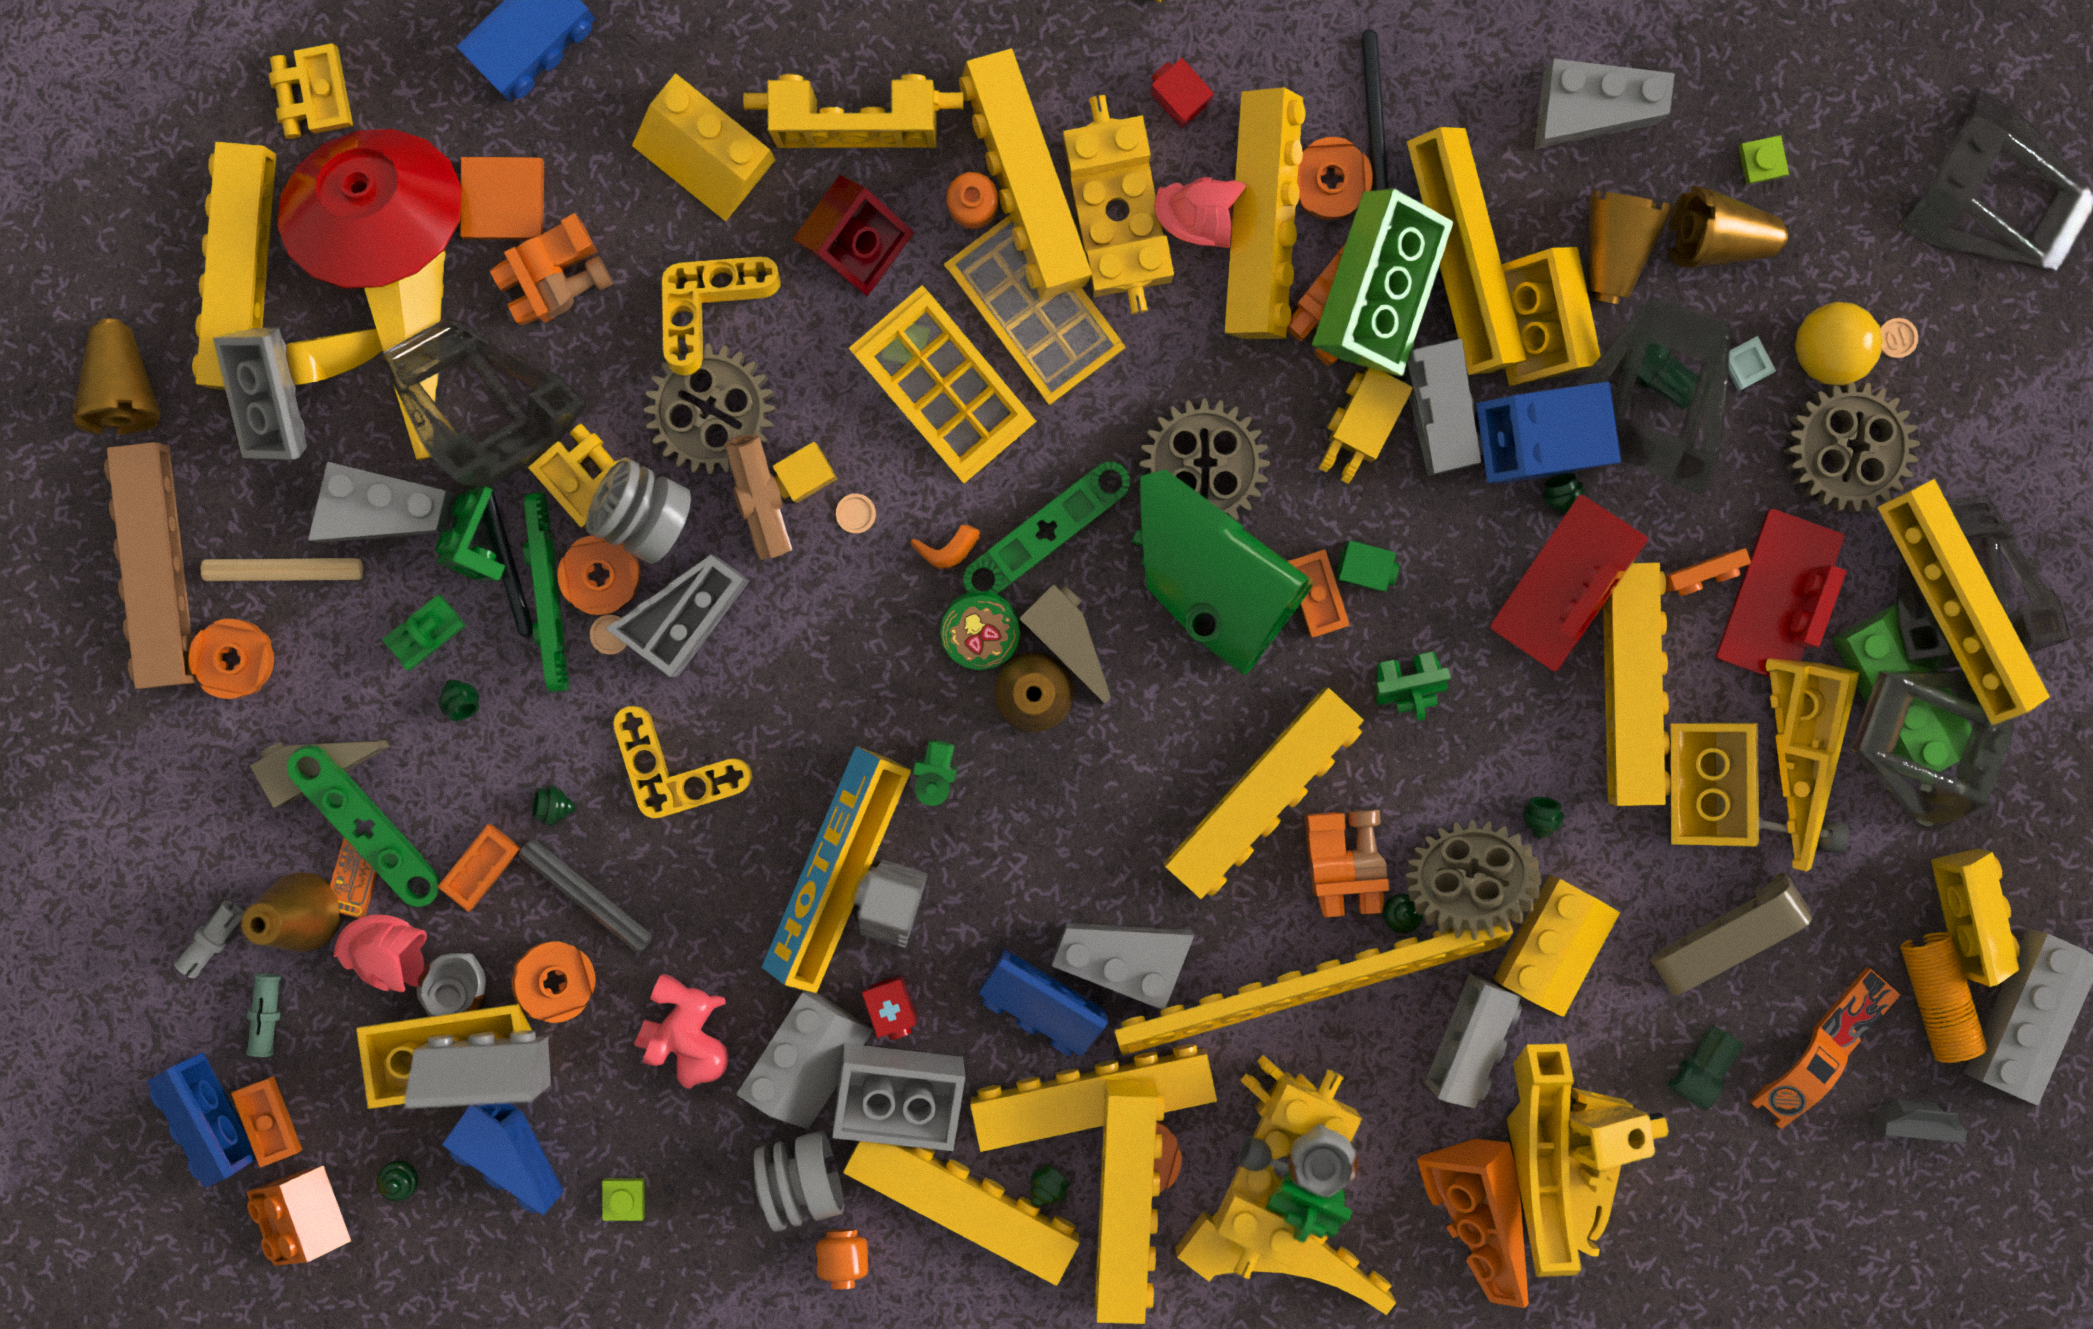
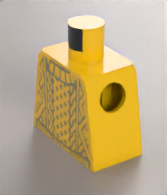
M1616 1105L1569 1113V1156L1597 1170L1651 1157L1655 1152L1653 1139L1666 1137L1668 1134L1666 1119L1660 1112L1648 1115L1627 1105Z

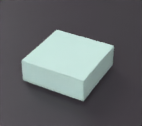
M1758 336L1720 355L1738 391L1776 372Z

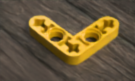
M759 256L683 262L673 264L666 269L662 277L663 353L667 365L672 372L686 376L696 372L702 365V303L760 299L770 297L778 291L781 279L777 265L773 260ZM766 271L765 282L758 283L756 279L759 277V272ZM738 272H744V285H741ZM727 273L733 277L731 283L723 288H716L711 284L712 279L717 274ZM699 275H702L705 288L699 287V284H701ZM686 277L687 282H685L684 288L677 289L676 285H679V278ZM686 311L693 314L692 321L686 326L680 327L672 324L673 317L679 312ZM679 339L685 340L689 351L686 354V360L682 361L678 360L677 357L681 354Z
M628 706L616 714L613 722L616 737L638 807L647 817L661 818L733 796L746 790L750 785L752 779L751 770L748 764L737 758L727 759L670 777L649 713L642 707ZM632 712L635 718H642L643 725L638 727L640 739L649 736L651 744H640L629 750L627 742L635 741L632 730H624L623 723L628 721V713ZM642 750L650 751L656 759L655 768L650 773H642L635 766V756ZM732 765L735 771L742 770L744 777L738 780L739 787L733 788L731 782L717 785L721 793L714 795L713 781L707 774V771L714 770V778L727 774V766ZM659 774L661 775L662 782H655L654 785L658 794L665 793L667 801L661 804L662 811H657L655 806L648 807L646 799L652 796L649 785L641 788L639 780H649ZM698 777L704 781L706 791L702 798L694 800L686 795L684 785L688 778Z

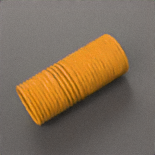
M1947 932L1926 934L1922 938H1927L1924 942L1928 943L1922 947L1910 948L1914 945L1910 944L1913 940L1905 941L1901 944L1900 949L1901 953H1903L1902 956L1904 957L1907 972H1909L1908 976H1910L1913 991H1915L1914 995H1916L1918 1007H1920L1919 1011L1924 1021L1934 1059L1942 1063H1953L1973 1059L1985 1053L1988 1047L1976 1013L1975 1004H1973L1970 988H1968L1964 969H1962L1963 966L1961 965L1958 950H1956L1957 947L1955 946L1953 935Z

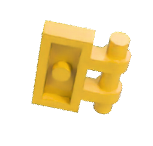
M335 44L295 50L294 56L297 67L288 68L286 56L277 55L270 57L272 72L268 75L271 88L276 89L279 108L275 111L278 123L283 125L285 138L296 139L301 137L299 121L307 119L308 128L314 134L353 126L339 49ZM300 84L303 102L295 104L292 86Z
M579 424L570 432V435L578 443L572 451H569L562 442L557 441L528 468L576 523L585 529L592 499L601 481L617 461H614L602 447L603 441L596 433L591 434L583 424ZM587 457H590L603 471L595 479L580 464Z

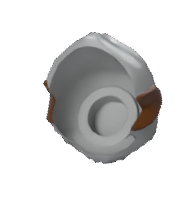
M471 953L440 955L432 962H427L425 969L420 974L418 987L416 988L417 997L429 1017L478 1010L485 999L486 977L483 968Z
M1318 1124L1294 1142L1291 1153L1288 1154V1170L1291 1179L1299 1187L1317 1196L1330 1197L1355 1180L1358 1170V1154L1354 1151L1347 1138L1322 1124Z

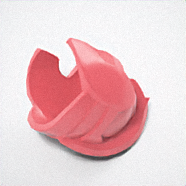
M1203 177L1185 186H1182L1181 183H1173L1166 188L1160 187L1154 205L1156 217L1166 231L1180 240L1196 245L1230 249L1234 201L1246 188V184L1236 180L1224 182L1213 180L1212 177Z
M377 914L361 917L349 923L341 931L335 944L333 957H338L345 969H354L361 980L373 987L384 991H389L390 989L404 992L406 990L404 982L407 985L418 987V978L425 966L420 948L427 939V933L422 929L414 928L408 922L394 916Z

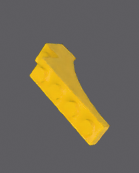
M1529 1044L1525 1046L1513 1063L1520 1103L1507 1118L1536 1277L1577 1275L1581 1271L1573 1221L1569 1174V1113L1571 1086L1574 1083L1566 1044Z
M1204 1210L1175 1247L1178 1259L1210 1282L1215 1275L1235 1273L1234 1268L1244 1249L1237 1242L1217 1234L1213 1221L1217 1212L1214 1216H1211ZM1310 1234L1304 1242L1292 1268L1271 1258L1259 1257L1252 1272L1285 1273L1311 1278L1338 1287L1364 1300L1385 1315L1396 1304L1391 1292L1388 1291L1392 1285L1373 1270L1369 1275L1357 1267L1360 1261L1344 1247L1341 1246L1336 1251L1325 1243L1328 1239L1327 1235H1324L1321 1239Z

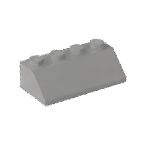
M2028 928L2019 947L2020 956L2017 957L2020 970L2004 981L1983 1029L1988 1049L1982 1055L1970 1059L1964 1073L2038 1106L2093 983V954L2048 933Z

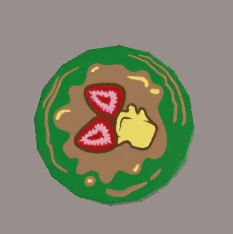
M965 593L953 600L943 613L940 628L943 648L952 660L965 668L975 670L996 668L1009 660L1017 649L1020 637L1018 615L1011 604L996 593Z

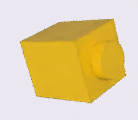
M815 442L810 443L773 465L777 473L774 479L779 493L783 499L790 496L796 503L838 479Z

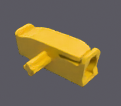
M1572 1088L1571 1096L1576 1100V1103L1573 1105L1570 1113L1616 1105H1627L1633 1108V1105L1624 1099ZM1569 1156L1571 1202L1577 1249L1590 1256H1598L1600 1249L1594 1242L1587 1240V1237L1597 1241L1606 1228L1621 1165L1597 1170Z

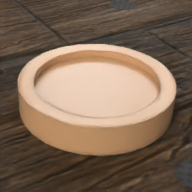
M1894 318L1886 321L1880 327L1883 338L1881 351L1885 355L1892 358H1902L1915 350L1918 343V332L1910 321L1903 318Z
M862 494L845 496L836 508L837 522L845 531L858 534L867 531L873 525L876 518L874 504L868 497Z
M604 615L596 619L592 624L590 640L599 652L616 654L627 646L605 629L615 621L620 620L621 617Z

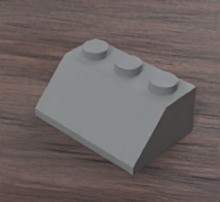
M252 328L213 338L242 458H299L307 448L304 435L305 426L299 414L295 397L296 389L290 375L286 358V345L281 337L280 328Z
M1469 973L1424 1082L1438 1099L1476 1108L1479 1099L1484 1100L1491 1086L1492 1080L1489 1074L1494 1062L1499 1063L1503 1058L1507 1042L1504 1040L1509 1026H1514L1517 1023L1522 1011V1004L1519 1003L1520 995Z
M804 990L736 1095L770 1117L809 1130L838 1085L844 1043L864 1045L874 1029L819 993Z
M524 1030L510 1033V1038L494 1039V1033L471 1034L467 1041H453V1035L428 1037V1043L414 1050L405 1096V1108L533 1101L551 1085L548 1036L535 1037V1031Z
M844 1043L838 1080L833 1138L953 1151L966 1077L963 1057Z

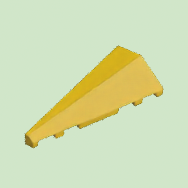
M445 250L415 275L384 287L364 288L416 460L419 461L433 457L432 444L436 414L435 397L438 383Z
M1769 658L1766 662V670L1770 672L1772 695L1770 700L1771 707L1775 709L1778 732L1775 738L1783 797H1786L1789 820L1787 821L1788 833L1792 837L1794 852L1792 865L1795 869L1808 871L1812 868L1860 672L1823 663Z

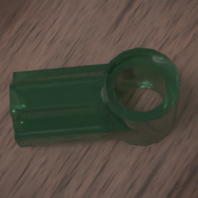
M1642 334L1619 366V371L1622 374L1628 372L1638 380L1636 384L1645 388L1650 387L1679 409H1687L1700 394L1706 381L1671 356L1672 351L1663 342L1650 335Z
M1711 1024L1690 1058L1680 1062L1679 1065L1682 1068L1675 1079H1669L1668 1088L1701 1110H1708L1719 1098L1723 1089L1722 1078L1744 1044Z

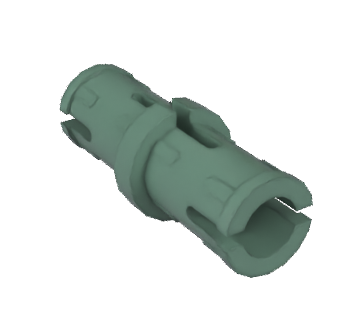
M254 974L252 1008L247 1010L246 1016L250 1020L248 1049L246 1050V1055L270 1057L274 1053L275 1023L280 1020L281 1011L277 1010L280 974Z

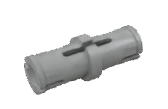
M223 901L221 907L205 926L198 927L194 932L195 939L181 957L175 961V968L183 975H186L190 969L188 977L196 978L214 953H220L226 946V938L242 920L245 913L242 908L234 904L230 910L229 907L232 905V902Z

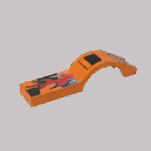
M1866 967L1812 1029L1813 1034L1810 1044L1802 1057L1782 1077L1770 1084H1765L1750 1103L1756 1108H1759L1761 1105L1766 1107L1777 1117L1774 1124L1783 1129L1818 1103L1831 1090L1847 1064L1848 1055L1901 994L1872 969Z

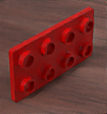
M1579 495L1493 620L1490 628L1552 671L1559 670L1646 545L1648 537L1586 496Z
M1769 509L1766 512L1750 557L1751 564L1747 565L1715 654L1716 659L1770 678V672L1766 670L1767 659L1800 661L1805 647H1820L1847 572L1844 569L1835 567L1845 538L1844 534L1776 509Z

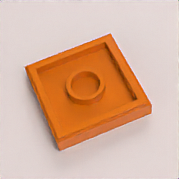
M461 157L462 239L529 240L543 234L544 160L542 158Z

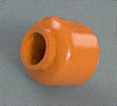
M967 172L959 175L951 182L947 190L946 203L951 218L958 225L966 229H978L987 226L995 218L998 211L999 197L996 186L989 177L979 172Z
M857 1229L825 1231L826 1237L819 1239L816 1243L817 1276L823 1281H830L831 1289L855 1288V1280L862 1279L868 1274L867 1240L863 1236L857 1235Z

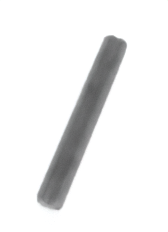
M534 839L529 840L519 852V857L632 950L640 953L650 943L652 935L538 841Z

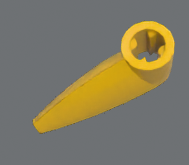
M376 328L285 344L286 358L294 385L317 382L342 374L366 363L383 351Z

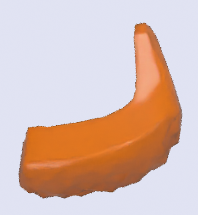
M966 524L961 525L948 545L940 550H935L916 539H912L910 544L933 567L940 570L944 568L950 569L967 558L968 553L976 545L980 533L977 528Z

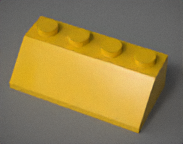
M520 1004L356 1028L368 1109L405 1104L414 1050L428 1043V1037L453 1035V1041H467L471 1034L494 1033V1039L510 1038V1033L532 1030Z

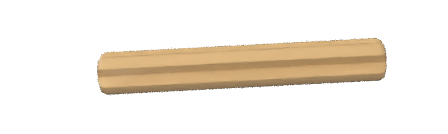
M356 558L205 559L201 563V577L204 581L360 580L363 576L362 560Z

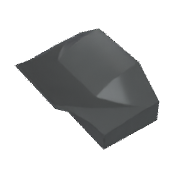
M1894 1098L1873 1112L1872 1128L1884 1135L1966 1143L1967 1131L1960 1124L1958 1113L1944 1112L1935 1102Z

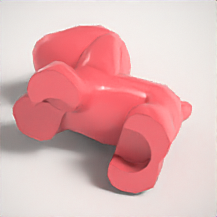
M663 973L659 976L650 999L658 1004L670 1003L676 1005L662 1023L647 1019L643 1021L634 1046L646 1049L642 1063L651 1066L662 1065L668 1054L674 1052L677 1055L676 1078L684 1088L690 1089L696 1084L718 1080L727 1069L729 1061L728 1051L719 1040L706 1035L701 1028L712 1010L725 1005V998L716 995L709 996L706 992L697 988H687L676 978Z

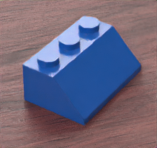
M504 0L456 47L510 102L515 97L521 99L526 96L535 85L533 79L543 69L550 71L555 68L563 59L564 54L562 51L572 41L575 43L583 41L592 30L591 23L595 18L581 0Z
M1005 948L1001 951L979 988L978 994L984 997L982 1000L983 1005L1002 1015L1004 1010L1018 1018L1016 1024L1030 1034L1036 1035L1040 1031L1052 1038L1050 1045L1067 1056H1071L1072 1052H1075L1082 1057L1108 1023L1106 1009Z
M203 1052L147 1081L153 1104L163 1111L170 1124L169 1132L172 1139L182 1146L189 1159L188 1167L195 1179L201 1181L204 1188L233 1175L256 1160L246 1131Z

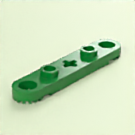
M1105 462L1094 468L966 568L963 576L966 591L968 593L986 594V592L999 594L1121 500L1130 487V476L1127 470L1116 462ZM1114 471L1120 476L1122 484L1117 492L1109 494L1101 490L1098 479L1103 472ZM1042 520L1046 524L1054 522L1057 525V528L1054 530L1056 538L1051 542L1047 538L1039 540L1036 537V534L1040 531L1037 524ZM980 568L991 570L995 576L994 585L988 591H979L972 585V575Z
M537 492L525 495L524 509L528 542H525L523 545V554L526 565L531 566L538 620V622L533 623V638L536 646H541L546 687L550 693L568 690L569 677L564 676L568 674V671H564V669H567V659L563 653L565 651L553 539L552 533L548 532L550 531L551 522L550 518L546 517L550 516V514L545 513L546 510H549V506H547L548 499H546L544 492Z
M312 745L296 749L287 762V773L293 783L405 903L414 907H422L433 902L439 892L437 886L440 884V877L435 872L436 870L429 866L417 849L351 777L326 753L327 751L322 750L319 746ZM302 757L316 759L320 764V773L310 777L306 774L303 775V772H300V768H298L299 759ZM359 818L363 822L369 819L374 822L371 828L373 834L367 831L358 833L356 831V827L359 824L357 819ZM416 876L425 878L430 884L429 892L424 895L413 894V891L409 890L408 880Z

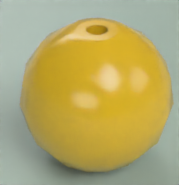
M1832 302L1817 308L1807 315L1797 330L1794 346L1798 362L1809 377L1822 384L1843 386L1860 380L1869 374L1880 358L1883 338L1880 326L1867 310L1854 303Z

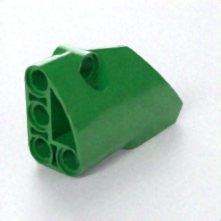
M1166 469L1140 476L1142 541L1147 589L1176 618L1194 640L1245 676L1254 667L1305 599L1314 581L1245 531L1244 527ZM1212 615L1216 621L1214 632L1208 636H1201L1197 630L1199 620L1203 616Z

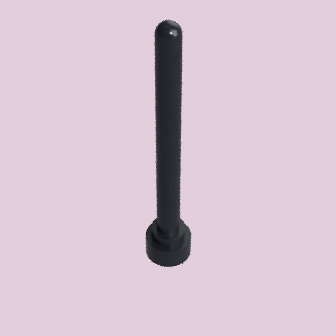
M1367 29L1362 34L1370 162L1373 173L1372 189L1376 191L1387 190L1389 186L1378 36L1373 29Z
M481 448L458 455L462 472H467L468 478H473L476 488L487 486L493 489L489 474L492 473L491 465L494 464L490 448ZM493 490L483 514L494 552L497 555V562L505 566L501 576L518 633L522 637H529L533 634V624Z

